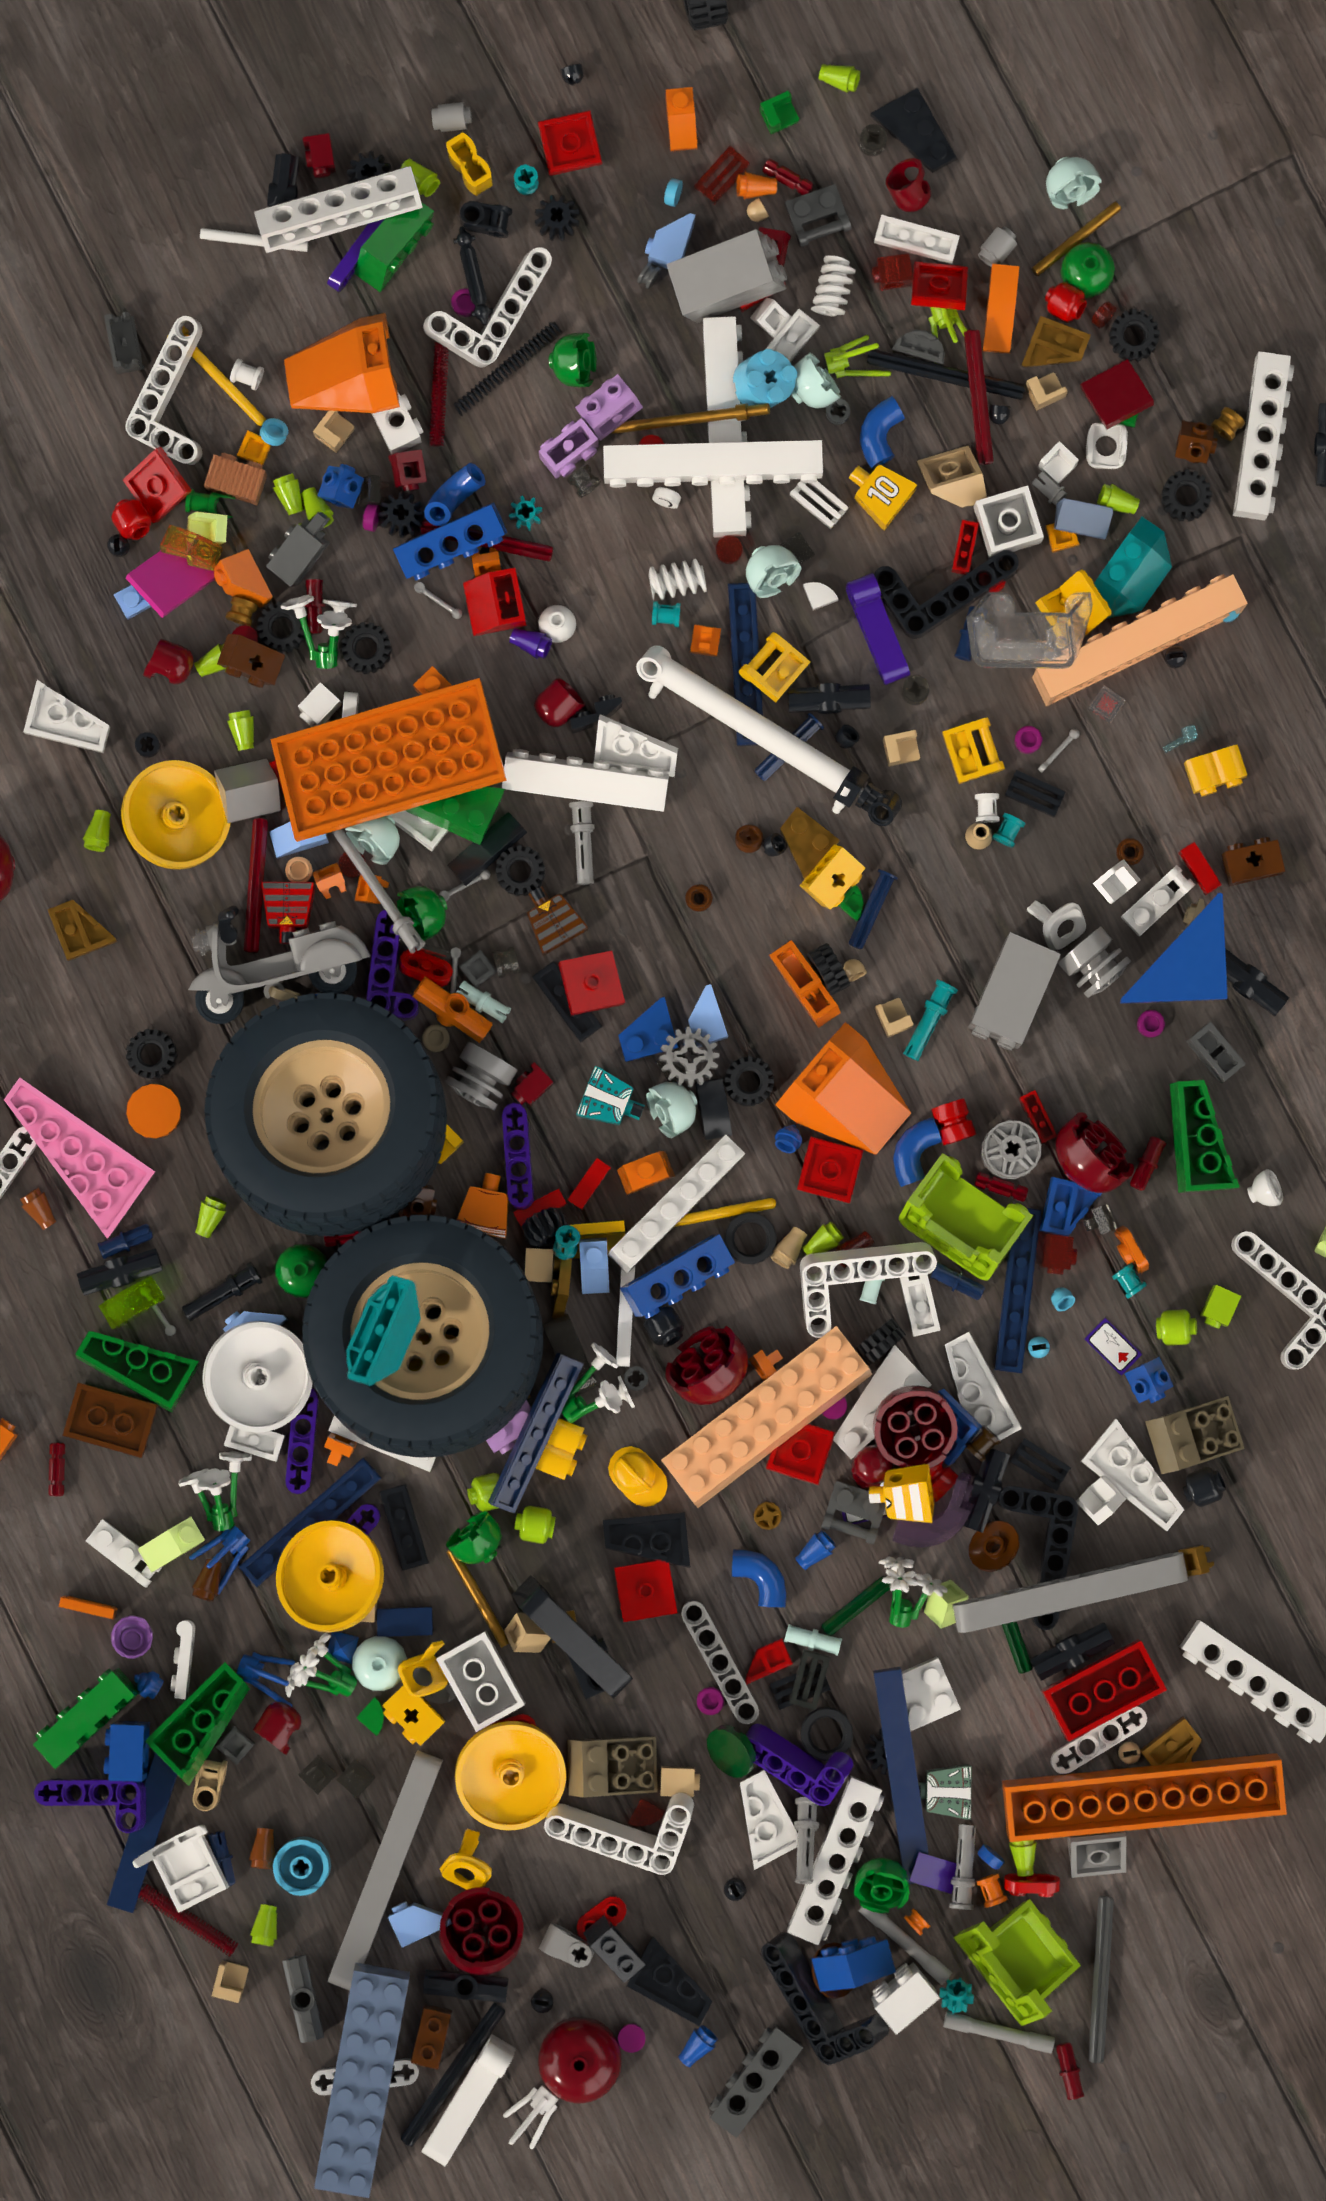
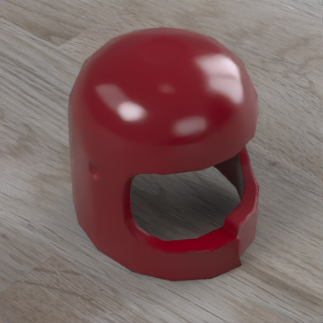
M910 158L899 162L892 168L886 178V187L895 204L905 212L919 211L927 205L931 198V188L929 183L923 180L925 171L919 159ZM908 167L919 169L915 180H908L904 172ZM910 184L907 188L901 189L903 186Z
M161 638L144 670L143 676L151 679L155 676V673L166 676L170 684H181L191 673L194 661L193 655L186 647Z
M556 678L534 701L537 715L544 723L551 727L563 726L585 706L579 694L561 678Z
M870 1445L864 1447L855 1455L852 1461L851 1473L853 1480L862 1489L880 1486L884 1482L885 1472L893 1469V1463L884 1458L878 1446Z
M273 1702L267 1706L253 1731L273 1744L280 1752L287 1755L291 1749L288 1747V1740L295 1730L300 1729L302 1719L298 1711L283 1702Z

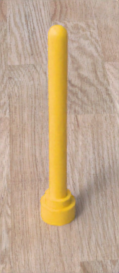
M183 326V335L185 337L190 336V331L185 326ZM196 346L191 357L258 426H262L266 418Z
M767 1198L688 1213L674 1227L736 1216L747 1212L773 1209L776 1206V1200Z

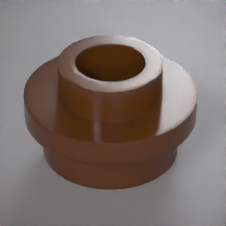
M1127 838L1117 846L1116 855L1119 861L1124 859L1129 866H1133L1143 858L1144 849L1138 840ZM1126 848L1134 850L1135 854L1133 857L1126 856Z
M697 884L688 889L685 900L691 910L702 912L711 906L713 896L708 887ZM696 894H702L704 896V901L702 903H696L694 901V896Z

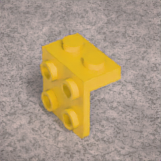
M1083 569L1077 571L1059 588L1035 602L1065 648L1088 635L1111 615V609L1107 601L1101 596L1093 580Z

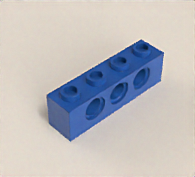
M493 502L396 546L393 551L406 579L413 576L416 581L429 575L428 569L438 565L439 569H443L455 563L453 558L463 554V557L467 558L479 552L478 546L487 543L491 547L504 541L502 536L507 533V530ZM471 525H478L482 528V538L474 539L470 536L469 528ZM447 536H453L458 540V548L456 550H449L445 546V538ZM428 547L433 551L434 558L432 561H425L421 558V548Z
M714 1234L627 1283L620 1289L635 1317L645 1316L648 1319L659 1313V1307L668 1302L669 1305H672L683 1299L682 1293L691 1289L694 1292L704 1287L706 1279L713 1275L715 1279L725 1275L730 1271L728 1267L735 1262L720 1234ZM700 1257H703L707 1262V1267L703 1272L697 1267V1261ZM678 1270L684 1276L681 1285H677L674 1281V1274ZM654 1284H657L661 1290L660 1296L657 1299L653 1298L650 1292Z

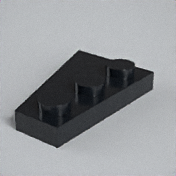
M918 88L870 113V116L876 122L885 127L892 137L897 138L932 173L956 161L955 153Z
M685 1512L603 1520L605 1549L690 1568Z
M652 1936L641 1957L645 1966L629 1979L626 1987L691 2023L700 2026L713 2001Z

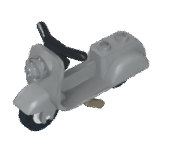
M230 906L218 914L219 922L206 926V930L200 931V929H195L196 935L191 936L195 952L200 951L201 955L204 956L206 952L212 951L213 967L201 972L192 981L188 990L197 991L195 995L196 1008L205 1020L214 1024H226L235 1020L241 1013L244 1006L243 991L265 986L264 995L267 999L273 997L284 1001L294 997L296 1000L298 996L302 995L284 988L280 981L308 974L313 986L320 992L340 994L348 990L355 981L357 975L356 961L371 955L358 935L343 925L336 926L335 921L319 925L320 930L309 932V928L294 931V937L288 939L291 948L290 952L230 966L226 960V945L230 946L237 942L238 931L231 925V920L239 912L237 906Z

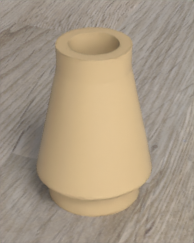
M984 823L970 825L965 834L968 845L979 850L988 847L993 836L989 826ZM979 829L983 830L985 836L978 837L976 831Z
M793 1227L775 1246L771 1259L786 1269H789L791 1265H795L807 1234L801 1229Z

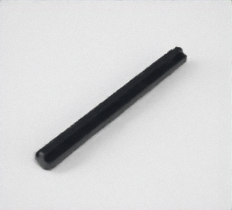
M875 349L870 350L868 353L867 363L869 365L970 388L968 371ZM984 375L986 392L1018 400L1024 397V384Z
M497 2003L491 2005L402 2134L401 2141L412 2147L504 2015L505 2009Z

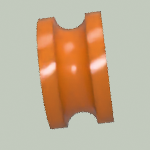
M913 1908L911 1915H905L904 1919L921 1936L923 1934L922 1930L929 1928L930 1925Z

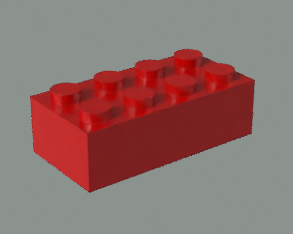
M1137 1639L1040 1691L1065 1739L1071 1741L1167 1691L1142 1641Z

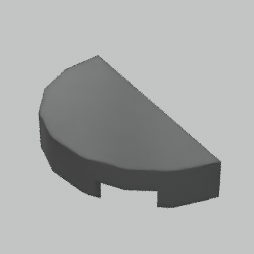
M913 330L904 334L901 338L897 339L892 348L894 351L940 365L945 363L943 345L935 335L925 330Z
M422 1667L414 1669L413 1678L417 1684L421 1686L431 1684L432 1676L427 1669ZM447 1684L444 1689L422 1696V1698L430 1703L443 1704L452 1702L457 1696L452 1687Z

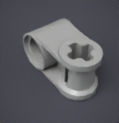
M550 1923L539 1946L542 1952L578 1968L588 1965L594 1955V1950L590 1947L588 1941L583 1940L568 1929L555 1923ZM580 1947L585 1948L584 1954L587 1955L588 1958L583 1956L581 1960L577 1959V1953L574 1951V1949L579 1950Z

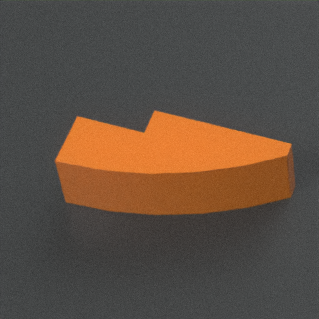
M992 264L983 351L1010 354L1019 266Z
M792 940L769 955L818 1028L841 1013L837 1003Z

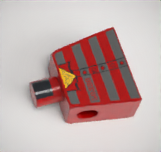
M261 882L268 927L280 929L279 943L289 944L288 939L294 937L293 932L296 929H305L309 926L316 886L314 882Z

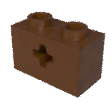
M228 634L217 665L226 668V674L236 678H240L242 675L249 678V684L263 688L264 685H275L285 655L244 636Z
M1270 837L1254 840V845L1244 847L1243 843L1227 846L1228 851L1221 855L1229 886L1278 876L1285 872L1278 840L1270 841ZM1251 854L1253 858L1259 859L1255 867L1252 863H1247L1246 861Z
M425 2004L412 2056V2064L438 2070L453 2010Z

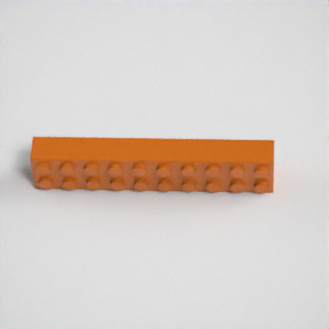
M1277 1753L1002 1781L1006 1830L1010 1842L1287 1815L1282 1760Z

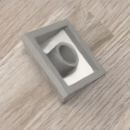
M267 758L214 770L227 823L281 811L278 778Z
M1124 1831L1067 1837L1071 1878L1126 1873V1833Z

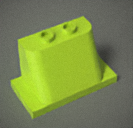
M1030 1899L1022 1902L990 1928L983 1921L960 1931L953 1937L1021 2026L1045 2018L1052 2012L1044 1999L1081 1966L1069 1951L1066 1941L1056 1934L1051 1927L1049 1919L1039 1912Z

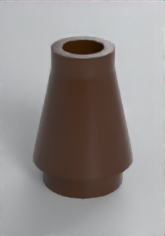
M206 1559L204 1567L192 1586V1589H194L192 1596L213 1602L215 1596H218L222 1563L217 1562L209 1569L207 1564L211 1559Z

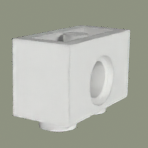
M399 392V408L372 413L391 454L403 452L422 443L419 434L424 433L418 419L412 420L408 410L412 408L406 395L400 396ZM394 416H401L405 419L404 423L399 427L392 426L390 420Z

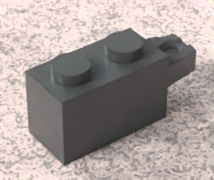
M318 512L311 521L305 519L303 523L293 524L286 531L284 537L287 539L281 547L277 545L268 556L270 562L266 567L290 587L299 585L330 544L324 538L326 534L322 531L330 518L323 512Z

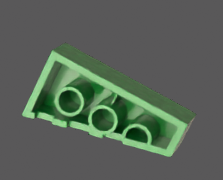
M1205 1080L1171 1083L1170 1096L1178 1193L1240 1188L1231 1167L1230 1156L1227 1155L1222 1140L1224 1138L1215 1118V1111Z
M88 1331L75 1353L77 1359L170 1412H173L200 1366L197 1360L151 1349L147 1346L126 1342L93 1331Z
M224 1662L145 1742L189 1786L247 1695L250 1687Z
M110 1668L97 1679L100 1682L92 1690L88 1687L77 1697L79 1702L72 1709L67 1706L56 1716L59 1720L51 1728L47 1724L35 1735L38 1740L33 1745L54 1769L61 1766L140 1694L135 1685L119 1668L113 1671Z

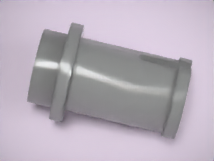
M1044 471L1038 477L1046 483L1045 485L1037 478L1032 482V485L1049 499L1048 503L1050 504L1054 503L1056 505L1067 495L1064 491L1065 487H1059Z

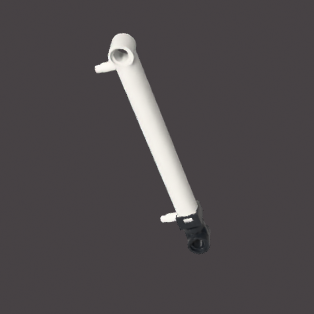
M650 647L637 662L636 668L639 676L643 680L653 682L648 693L651 699L657 697L663 686L672 690L835 792L836 794L833 798L836 801L832 808L835 814H839L845 806L850 808L857 797L858 800L855 806L867 811L870 820L878 826L889 825L901 810L902 800L896 792L892 790L881 791L870 782L863 788L869 775L854 766L851 770L847 769L671 659V655L664 647Z

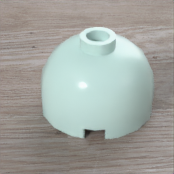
M1063 157L1049 171L1046 179V189L1052 205L1059 209H1069L1067 205L1069 203L1077 201V206H1080L1091 200L1099 192L1100 187L1098 184L1102 182L1095 167L1085 158Z
M808 353L794 366L797 371V377L792 396L799 404L804 402L809 407L824 408L841 398V395H839L840 390L827 369L823 370L820 366L817 367L816 364L820 362L818 358L812 353Z
M780 545L761 546L753 551L752 557L748 561L746 578L750 588L759 598H768L780 593L781 591L777 587L785 582L790 586L799 576L801 566L790 550Z
M390 815L346 827L345 829L348 830L346 834L358 852L362 855L364 850L373 855L371 861L374 863L387 864L399 847L400 837L398 829L395 826V820Z
M676 1082L660 1083L648 1089L650 1092L646 1093L647 1105L652 1118L655 1120L657 1116L659 1117L662 1126L658 1128L669 1138H674L690 1128L696 1116V1096L691 1090L688 1091L684 1086L677 1085L678 1083Z
M374 1636L364 1640L356 1648L352 1657V1670L356 1679L363 1687L372 1691H385L395 1687L401 1681L398 1666L407 1657L403 1647L396 1640L388 1637Z

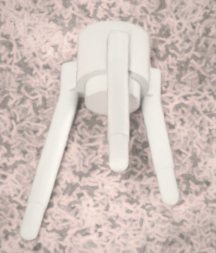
M543 2085L538 2090L534 2087L528 2095L503 2113V2117L507 2118L530 2100H533L530 2103L534 2108L533 2111L509 2140V2144L513 2145L538 2113L541 2115L545 2113L529 2145L530 2149H534L548 2120L556 2110L557 2106L555 2104L559 2100Z

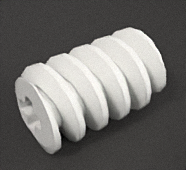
M825 256L824 262L826 265H823L821 268V272L824 275L819 276L818 282L821 285L816 287L818 296H815L813 299V303L816 306L811 307V310L826 316L844 315L845 311L839 308V305H847L848 301L842 298L841 295L850 294V290L845 288L844 284L853 283V280L847 277V274H855L856 270L850 267V262L844 258Z
M696 559L692 560L691 568H689L686 561H682L680 569H678L675 563H671L670 571L666 569L664 564L660 566L659 573L656 572L653 566L649 568V582L653 601L655 593H658L661 600H664L666 591L669 592L672 598H675L676 589H679L682 596H686L687 587L691 589L693 594H696L699 585L704 592H707L703 566H700Z

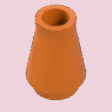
M748 172L738 174L737 196L749 199L765 195H776L777 179Z

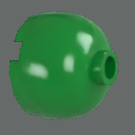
M1085 242L1077 244L1067 252L1062 261L1060 274L1063 282H1067L1082 290L1085 298H1093L1102 292L1104 293L1109 288L1114 279L1115 265L1113 257L1105 247L1098 243Z
M589 333L565 335L558 340L553 352L549 354L550 368L553 369L559 381L567 386L589 387L593 383L594 379H589L590 371L596 372L597 358L594 342L587 339L590 336Z
M416 886L398 893L397 896H401V899L397 900L398 910L402 916L410 917L413 920V927L422 940L425 941L432 938L441 931L445 924V911L447 910V903L443 896H438L435 891L426 886Z
M310 1244L290 1246L280 1254L276 1262L275 1276L277 1282L287 1294L296 1298H308L321 1269L325 1267L324 1265L328 1259L320 1249Z
M487 1511L479 1512L467 1520L470 1524L463 1528L462 1531L458 1527L446 1542V1547L451 1554L466 1564H478L482 1561L488 1563L498 1553L496 1549L501 1541L500 1527L494 1517Z
M874 1858L865 1862L858 1870L854 1884L855 1898L857 1896L860 1900L859 1904L863 1908L872 1912L888 1913L889 1908L898 1906V1910L908 1901L910 1893L909 1878L905 1869L897 1861L890 1858Z

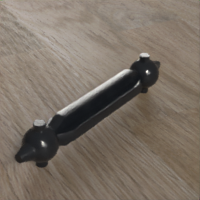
M461 226L457 238H454L453 241L454 244H458L461 247L460 257L470 299L476 307L474 311H471V316H475L485 326L487 325L488 317L493 313V308L485 305L487 296L476 251L471 246L472 241L475 240V235H471Z

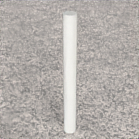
M201 228L200 239L264 247L261 235ZM309 241L282 249L307 252Z

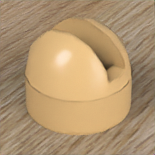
M757 198L748 205L747 215L752 221L759 222L769 217L760 198Z
M856 959L848 960L843 967L849 982L855 981L867 973L864 965Z
M1128 1741L1121 1744L1118 1755L1124 1763L1134 1764L1140 1759L1141 1750L1136 1743ZM1137 1750V1755L1127 1757L1123 1755V1752Z

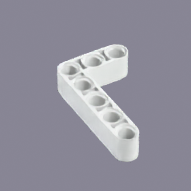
M537 247L524 256L495 306L493 313L488 318L487 325L483 327L480 334L447 313L436 311L424 321L423 329L426 335L477 367H486L493 363L548 271L552 262L549 251L545 248ZM532 255H539L542 258V268H537L532 264ZM519 278L528 280L530 284L528 291H523L519 288ZM506 301H512L516 305L515 314H509L505 310ZM433 318H438L442 321L444 327L442 332H437L432 328L431 322ZM493 324H498L502 327V337H495L492 334L491 327ZM456 333L465 335L467 341L465 346H459L455 342L454 337ZM479 347H484L489 351V359L487 361L479 358Z
M182 316L174 323L126 421L125 427L127 433L132 438L154 449L161 447L158 443V438L161 433L167 432L170 436V441L168 445L162 447L165 453L181 463L192 465L199 462L202 457L201 446L196 441L159 423L203 332L199 321L189 316ZM187 322H192L194 331L190 336L185 337L182 333V328ZM179 346L182 350V356L179 360L173 361L170 357V352L174 347ZM167 371L170 375V380L166 385L161 386L158 382V377L161 372ZM155 395L158 399L157 407L149 410L146 406V401L150 396ZM139 420H143L146 424V429L142 434H137L134 430L135 423ZM190 444L194 449V453L191 458L185 459L182 455V450L184 446Z
M1248 1231L1239 1233L1234 1236L1231 1243L1234 1253L1310 1316L1283 1349L1280 1357L1284 1367L1292 1370L1301 1369L1326 1342V1321L1323 1317V1312L1326 1309V1294L1254 1233ZM1242 1237H1248L1252 1242V1248L1248 1252H1244L1239 1248V1240ZM1264 1254L1269 1255L1273 1260V1265L1269 1270L1262 1268L1260 1265V1258ZM1285 1272L1291 1273L1294 1277V1283L1291 1287H1285L1281 1283V1276ZM1305 1290H1310L1315 1295V1301L1312 1305H1307L1302 1300V1294ZM1310 1328L1315 1329L1319 1335L1318 1341L1315 1344L1309 1343L1305 1337L1306 1332ZM1293 1349L1301 1354V1361L1297 1365L1291 1364L1288 1360V1354Z
M917 1242L814 1253L803 1257L800 1262L804 1319L809 1334L815 1338H821L831 1330L828 1285L929 1274L934 1271L937 1264L932 1247L927 1243ZM920 1255H929L928 1260L925 1262L916 1261ZM895 1257L902 1259L898 1265L889 1264L890 1260ZM872 1260L875 1262L870 1268L862 1267L865 1261ZM840 1263L847 1264L846 1269L842 1271L834 1270L835 1266ZM812 1266L820 1268L815 1274L807 1273V1270ZM814 1292L822 1293L819 1299L812 1300L809 1298ZM815 1318L824 1319L820 1325L811 1324Z
M686 1793L673 1795L669 1801L657 1836L558 1803L556 1807L549 1811L544 1828L549 1836L656 1874L664 1875L671 1872L675 1865L691 1820L694 1802ZM675 1808H682V1809H684L686 1812H684V1813L677 1812V1811L675 1810ZM554 1818L561 1819L564 1823H557L554 1821ZM580 1828H587L590 1832H583ZM666 1832H674L677 1836H670ZM606 1837H613L616 1841H609ZM632 1846H639L642 1850H635ZM658 1855H665L669 1859H661Z
M491 2034L424 2145L422 2153L446 2166L499 2077L503 2076L511 2063L516 2048Z

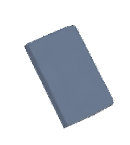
M1063 498L1056 503L1054 529L1105 540L1112 519L1113 508Z

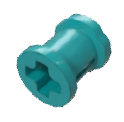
M527 164L521 165L516 169L514 174L516 190L522 195H532L536 192L539 185L536 169ZM526 176L530 179L531 183L526 184L525 181H522V177Z
M654 601L652 625L657 623L674 624V627L679 628L681 603L664 605Z
M1004 813L1002 816L1004 820L992 838L1005 846L1013 848L1015 845L1014 840L1020 828H1024L1026 823L1013 815Z
M565 1225L556 1231V1241L553 1245L556 1257L562 1260L574 1258L577 1254V1244L580 1240L579 1231L573 1226Z
M1132 1263L1111 1276L1113 1280H1118L1125 1290V1297L1127 1299L1147 1286L1146 1282H1142L1133 1270L1134 1265Z

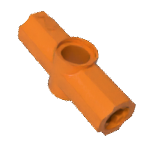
M427 977L423 978L412 994L413 998L436 1013V1018L442 1025L446 1027L455 1026L478 1043L484 1039L493 1025L488 1019L470 1008L468 1000L462 994H450Z

